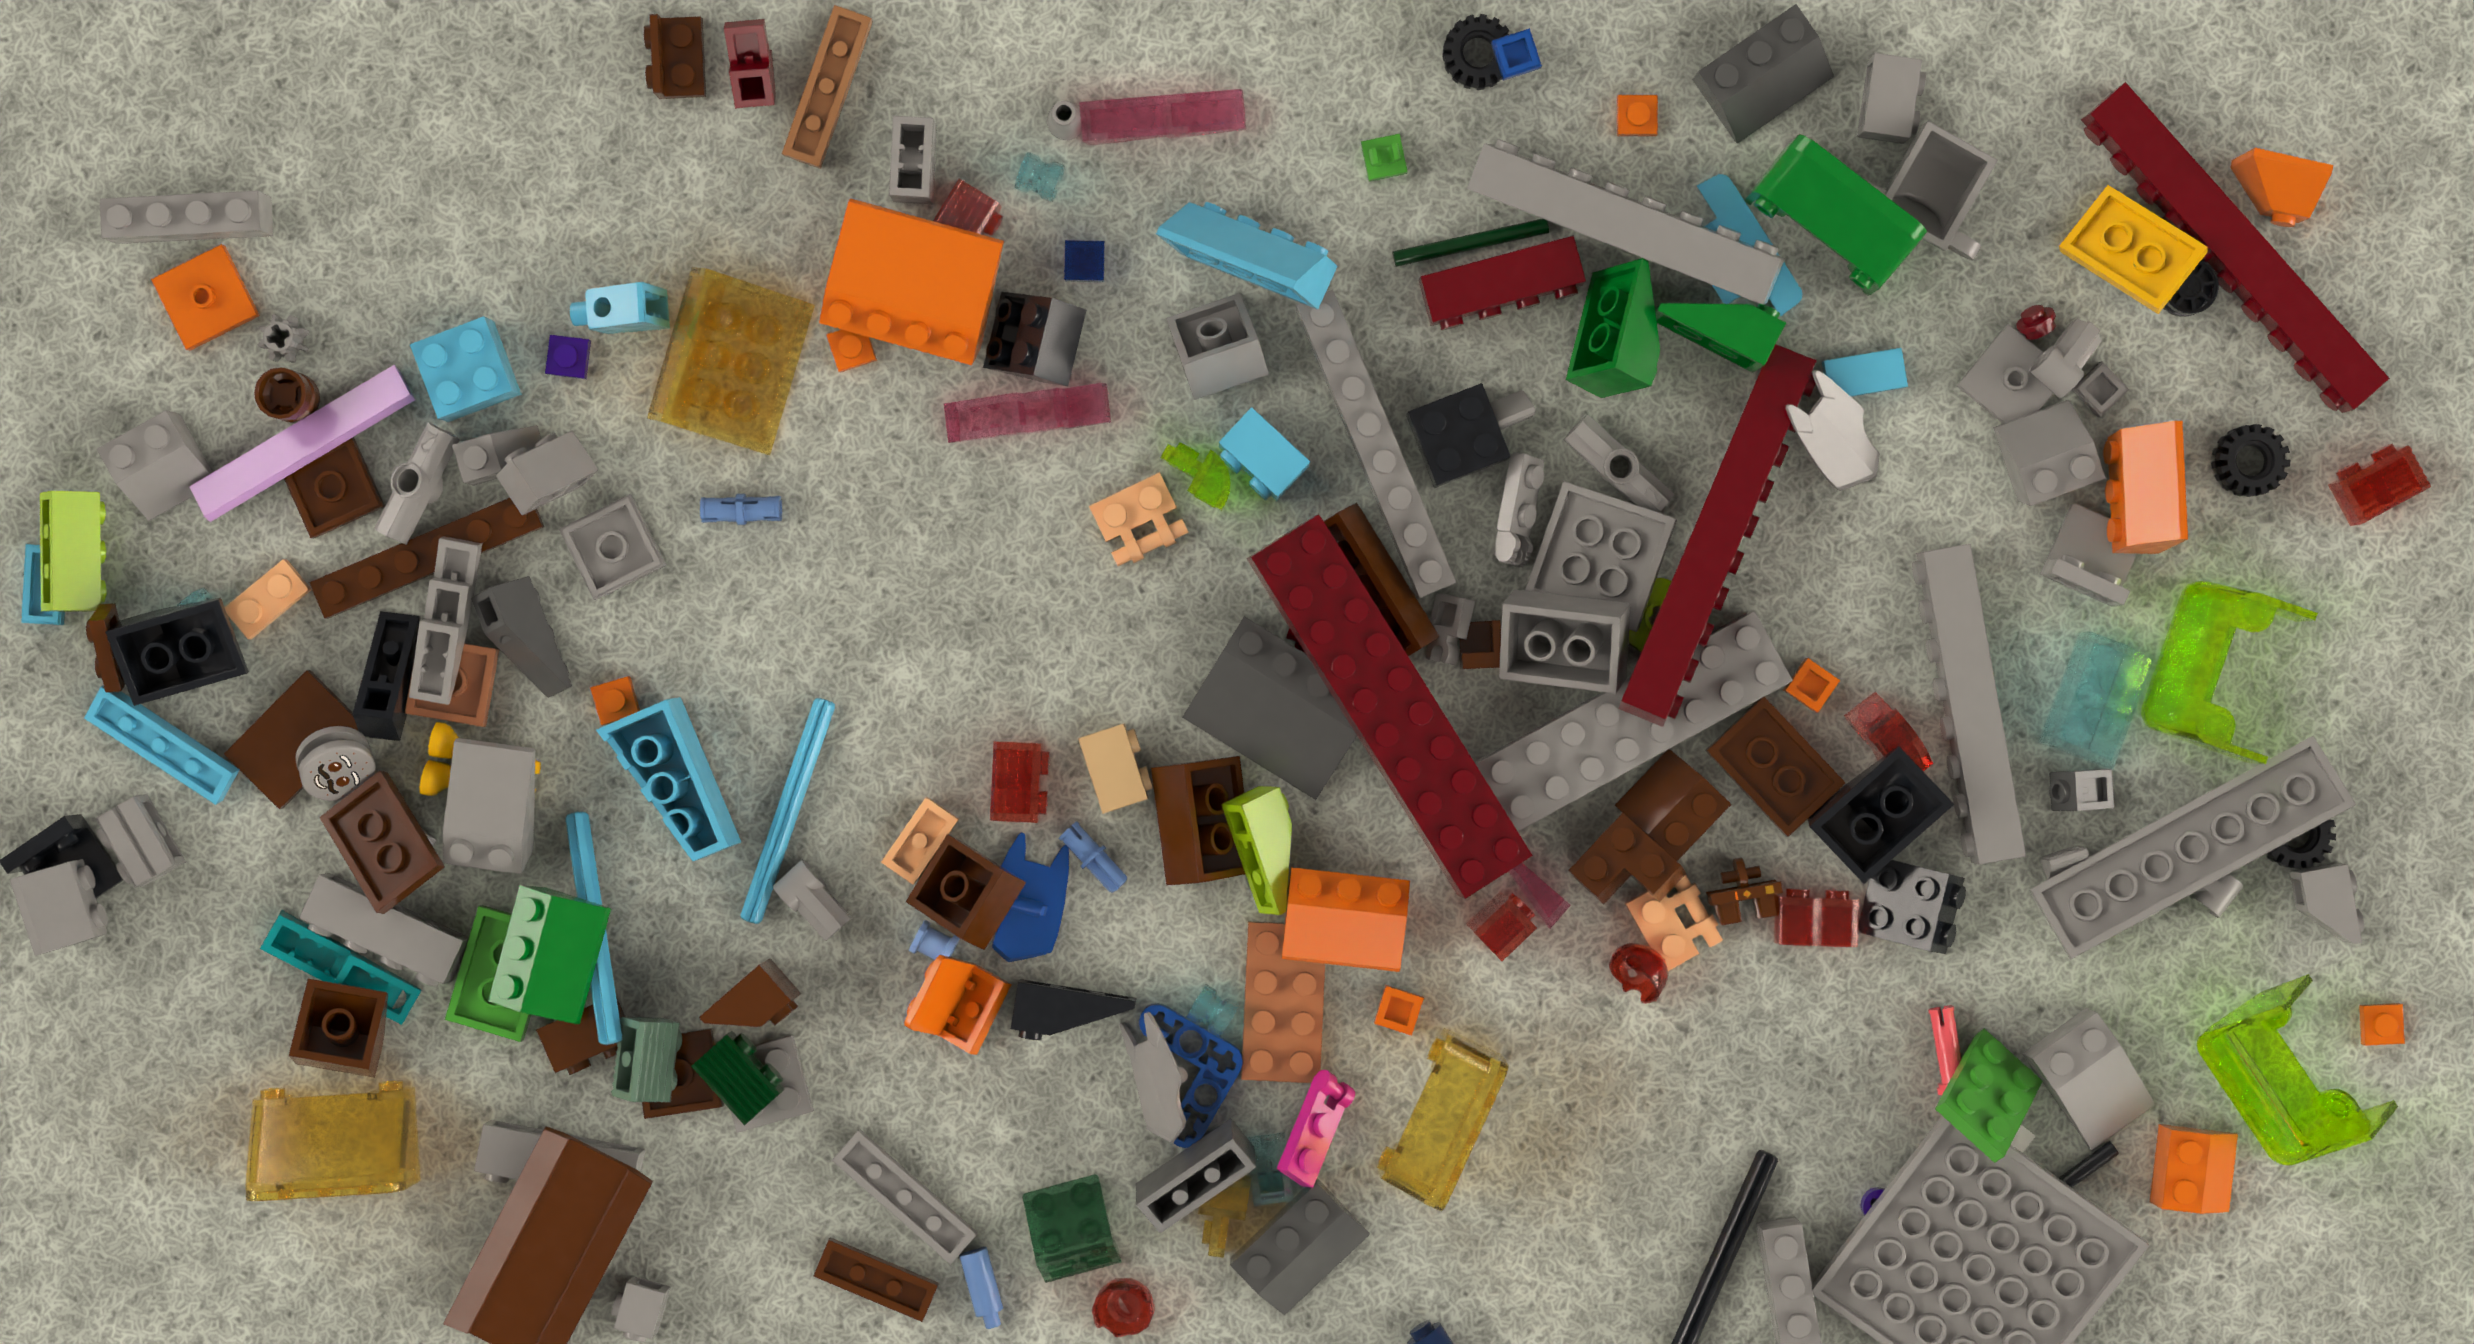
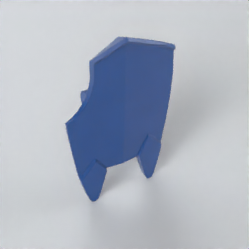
M1023 832L1017 836L1008 850L1001 866L1025 881L1026 884L997 929L992 948L1007 962L1029 959L1052 952L1059 933L1067 891L1069 848L1066 845L1060 849L1050 867L1025 860L1026 840Z

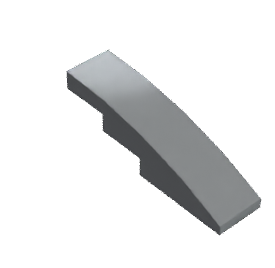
M445 536L439 538L434 577L429 579L425 615L419 622L409 698L449 705L451 702L473 603L471 598L475 592L482 543Z

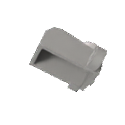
M1927 121L1917 132L1886 189L1868 180L1866 181L1912 215L1926 228L1927 233L1922 238L1923 240L1943 251L1949 249L1972 261L1975 259L1981 245L1957 230L1998 160Z

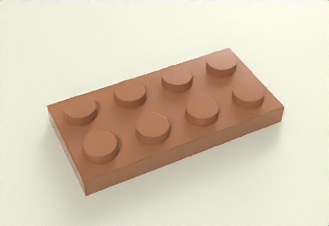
M1248 921L1241 1080L1312 1083L1314 1076L1321 1071L1325 964L1281 959L1285 923Z

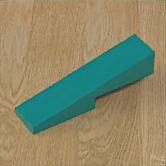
M281 910L260 947L261 950L322 981L387 992L386 1017L401 1025L403 1024L422 989L331 937L322 936L308 929V924ZM402 990H404L406 994L405 1003L399 1008H393Z

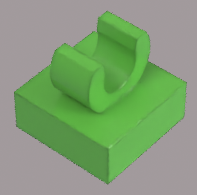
M1400 133L1361 141L1369 182L1408 173Z

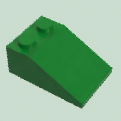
M1641 258L1592 272L1565 380L1600 398L1651 387L1657 374L1660 342L1649 261Z
M1660 303L1655 308L1657 324L1751 373L1765 365L1786 325V322L1778 319L1780 313L1777 310L1758 303L1757 307L1751 304Z

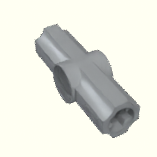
M1588 414L1563 439L1600 473L1604 481L1612 484L1634 505L1659 513L1675 495L1639 462L1633 452L1625 449ZM1615 456H1621L1628 464V471L1622 478L1615 477L1610 471V462Z
M427 423L408 462L397 466L392 474L391 487L393 492L374 527L376 531L407 545L427 504L437 501L442 494L443 480L441 476L454 452L452 445L457 444L460 440L457 436L436 425Z

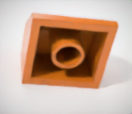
M2159 1124L2150 1203L2161 1209L2199 1214L2229 1212L2238 1134Z

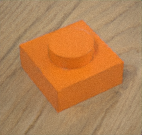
M1618 95L1617 136H1657L1658 95Z
M842 329L826 334L838 372L841 373L877 361L870 337Z
M1805 658L1792 676L1793 681L1787 684L1783 691L1815 713H1818L1840 680L1809 658Z
M630 676L590 687L601 725L618 721L640 711Z
M1385 985L1374 1024L1412 1036L1424 997Z
M2403 1004L2359 1005L2362 1045L2405 1044Z

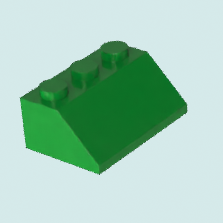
M519 885L488 1001L521 1013L580 1024L611 908L551 888Z

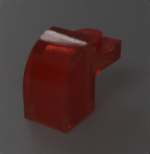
M1876 692L1872 693L1844 715L1849 725L1871 747L1877 761L1899 745L1923 771L1933 764L1926 747L1910 724L1896 708L1893 710Z

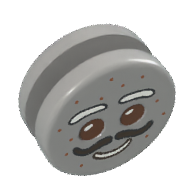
M332 726L320 729L309 735L300 744L296 752V765L304 789L311 796L321 800L339 801L344 799L372 777L376 771L375 761L367 738L358 730L350 727Z

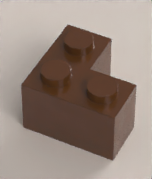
M1624 813L1609 826L1568 870L1603 905L1630 876L1660 902L1687 874L1672 856Z

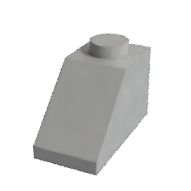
M538 426L490 433L452 445L463 483L475 486L498 479L496 475L507 464L504 459L509 454L522 447H525L527 451L536 448L535 444L542 439Z

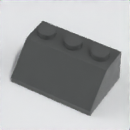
M1795 4L1698 71L1692 80L1736 144H1738L1832 79L1834 74L1818 34L1798 5Z
M1317 1178L1313 1188L1304 1187L1230 1258V1266L1259 1296L1283 1315H1286L1361 1244L1370 1233Z

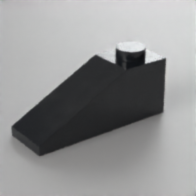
M380 611L352 713L359 732L365 737L394 741L401 740L407 717L405 709L415 657L419 616Z
M1020 979L1017 985L1010 1029L1019 1030L1018 1037L1042 1040V1035L1050 1036L1133 1010L1137 998Z

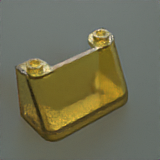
M402 1080L379 1082V1089L368 1093L305 1097L285 1095V1088L260 1090V1096L252 1099L245 1180L246 1200L271 1201L383 1194L406 1190L421 1181L415 1087H403Z

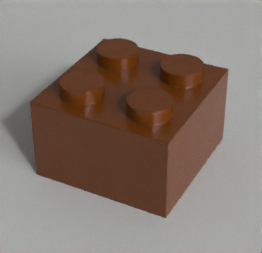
M947 834L906 902L960 939L985 950L1026 882L971 846Z

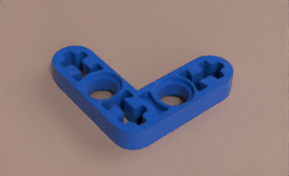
M1160 1003L1151 1004L1142 1011L1139 1019V1027L1142 1033L1147 1037L1144 1014L1150 1012L1153 1016L1158 1011L1165 1014L1163 1021L1171 1027H1174L1175 1020L1182 1022L1183 1025L1176 1031L1173 1043L1166 1042L1171 1052L1200 1068L1181 1101V1107L1186 1121L1191 1114V1111L1184 1110L1187 1103L1197 1112L1208 1114L1205 1121L1197 1116L1193 1123V1130L1197 1132L1194 1137L1187 1135L1184 1140L1178 1137L1174 1141V1144L1177 1146L1188 1148L1203 1137L1241 1071L1243 1065L1242 1054L1234 1044L1166 1005ZM1160 1028L1164 1038L1168 1037L1170 1033ZM1194 1030L1201 1035L1203 1043L1199 1050L1188 1052L1181 1047L1179 1039L1185 1031ZM1210 1039L1218 1043L1213 1047V1051L1220 1055H1224L1227 1050L1233 1053L1232 1061L1236 1063L1233 1069L1226 1067L1224 1071H1220L1217 1069L1219 1062L1209 1055L1207 1063L1199 1060L1206 1052ZM1202 1084L1212 1085L1217 1092L1216 1101L1209 1106L1200 1105L1194 1098L1196 1088Z

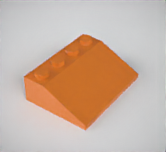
M850 198L825 288L819 323L973 365L982 346L1004 241Z

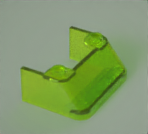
M2196 581L2188 584L2181 592L2141 708L2143 722L2148 728L2228 757L2246 763L2266 764L2268 756L2231 744L2236 727L2235 719L2226 708L2211 703L2236 628L2246 632H2260L2271 625L2275 615L2295 622L2316 621L2318 613L2258 592L2208 581Z
M2309 974L2258 993L2208 1027L2197 1040V1049L2200 1056L2265 1152L2272 1160L2286 1166L2298 1164L2372 1140L2398 1108V1105L2393 1100L2362 1110L2355 1099L2343 1090L2328 1089L2319 1093L2277 1029L2284 1027L2292 1017L2291 1005L2313 981Z

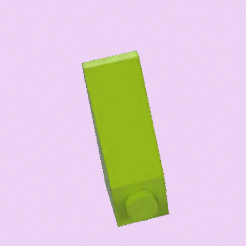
M1257 786L1221 805L1258 912L1281 915L1286 912L1292 833V822L1288 813L1289 804L1280 787Z

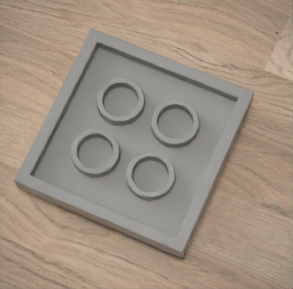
M1563 481L1525 591L1631 603L1629 629L1638 632L1677 519Z

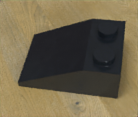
M221 597L158 609L120 620L105 632L134 706L241 676L249 672Z
M1898 745L1833 794L1808 818L1809 827L1865 884L1946 813L1954 803Z

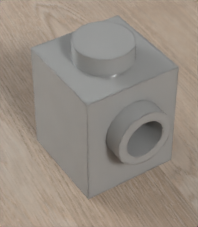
M633 1276L626 1283L624 1293L618 1292L611 1311V1315L617 1317L614 1329L624 1331L623 1336L630 1340L644 1342L646 1338L653 1339L659 1331L671 1287Z

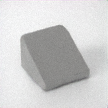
M1522 390L1490 403L1500 430L1533 417L1536 412L1534 405Z
M2073 846L2042 856L2040 860L2047 880L2087 859L2089 853L2087 848Z

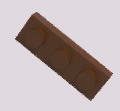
M831 1237L826 1244L813 1277L923 1322L939 1285L934 1280Z

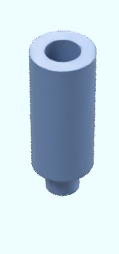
M987 1247L961 1253L959 1257L976 1317L983 1316L986 1329L1000 1326L1001 1322L998 1312L1003 1309Z

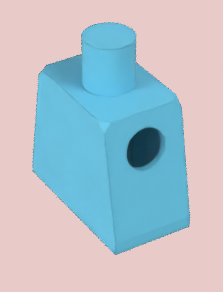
M644 282L587 289L585 292L586 301L574 302L570 305V318L574 326L588 325L589 330L605 334L670 329L667 289Z

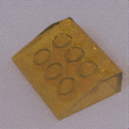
M692 267L647 419L770 455L815 305L707 268Z

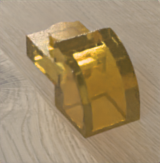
M1243 1176L1198 1208V1214L1213 1216L1212 1221H1204L1202 1244H1209L1208 1256L1224 1258L1229 1219L1245 1221L1251 1176Z

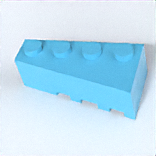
M681 697L666 699L596 730L601 738L607 741L618 755L616 758L623 768L629 770L642 788L640 791L648 802H652L662 815L663 822L692 861L708 857L741 843Z

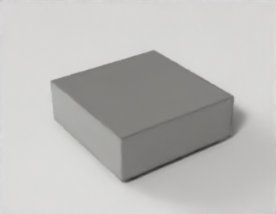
M2103 361L2099 362L2072 389L2097 417H2101L2129 390Z

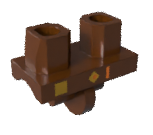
M1740 857L1733 859L1732 871L1720 873L1722 884L1736 882L1737 886L1706 892L1707 902L1714 906V912L1719 924L1729 925L1742 922L1739 901L1748 899L1753 901L1755 917L1757 919L1778 916V894L1783 893L1781 881H1776V879L1748 884L1749 879L1761 877L1760 866L1746 868L1743 858Z

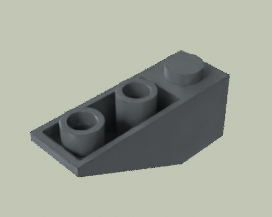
M530 576L489 587L471 598L485 635L547 698L572 687L568 668L562 661L555 643L553 629L546 620L540 604L539 593L534 588Z

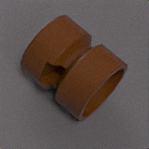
M280 367L263 373L256 382L254 390L255 401L260 410L269 417L297 423L318 410L320 403L319 389L315 382L307 375Z

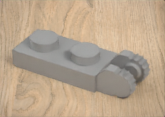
M1513 452L1511 454L1496 529L1498 532L1494 555H1496V559L1499 562L1509 563L1515 567H1523L1530 562L1533 544L1529 538L1532 526L1536 521V503L1539 488L1544 480L1543 466L1545 460L1523 453Z

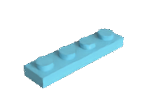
M104 685L101 686L84 719L215 805L223 801L240 770L143 705L134 706L131 697L122 691L106 693Z

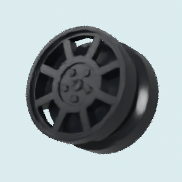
M2201 260L2163 309L2172 315L2187 317L2209 308L2215 301L2219 290L2218 277L2213 268Z

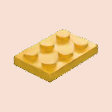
M2109 185L2105 187L2059 245L2061 253L2157 314L2161 312L2207 254L2206 245Z

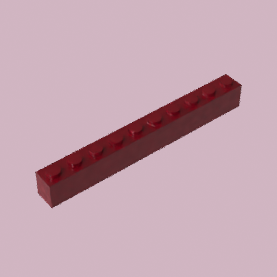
M2126 82L2117 87L2081 119L2086 125L2084 128L2086 136L2097 146L2103 144L2113 155L2110 161L2115 169L2123 175L2129 173L2137 182L2136 190L2140 197L2150 205L2155 203L2165 214L2162 219L2207 246V254L2203 257L2202 261L2208 262L2218 273L2217 277L2221 288L2228 293L2235 292L2243 301L2241 308L2245 315L2253 322L2258 323L2260 321L2270 333L2267 337L2270 343L2279 351H2287L2296 361L2293 365L2296 372L2306 381L2310 382L2313 380L2323 391L2320 393V398L2333 411L2339 409L2341 413L2353 411L2390 379Z
M1775 344L1767 362L1761 368L1618 709L1661 727L1664 726L1667 717L1676 718L1684 697L1677 694L1683 680L1691 683L1699 664L1698 660L1692 658L1698 644L1706 647L1714 628V624L1707 622L1713 608L1721 611L1730 590L1722 585L1728 572L1736 575L1745 554L1738 550L1743 536L1751 539L1760 518L1753 515V511L1758 501L1766 503L1775 481L1767 478L1772 466L1781 468L1789 449L1788 445L1782 443L1787 430L1796 432L1787 414L1786 405L1791 404L1798 407L1802 395L1810 398L1816 384L1812 371L1817 360Z

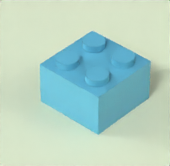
M485 316L410 344L436 416L440 420L450 422L522 395L495 322Z
M1252 407L1219 441V448L1223 451L1220 454V459L1236 474L1241 469L1244 470L1252 478L1249 481V486L1265 501L1270 496L1278 501L1310 464V461Z

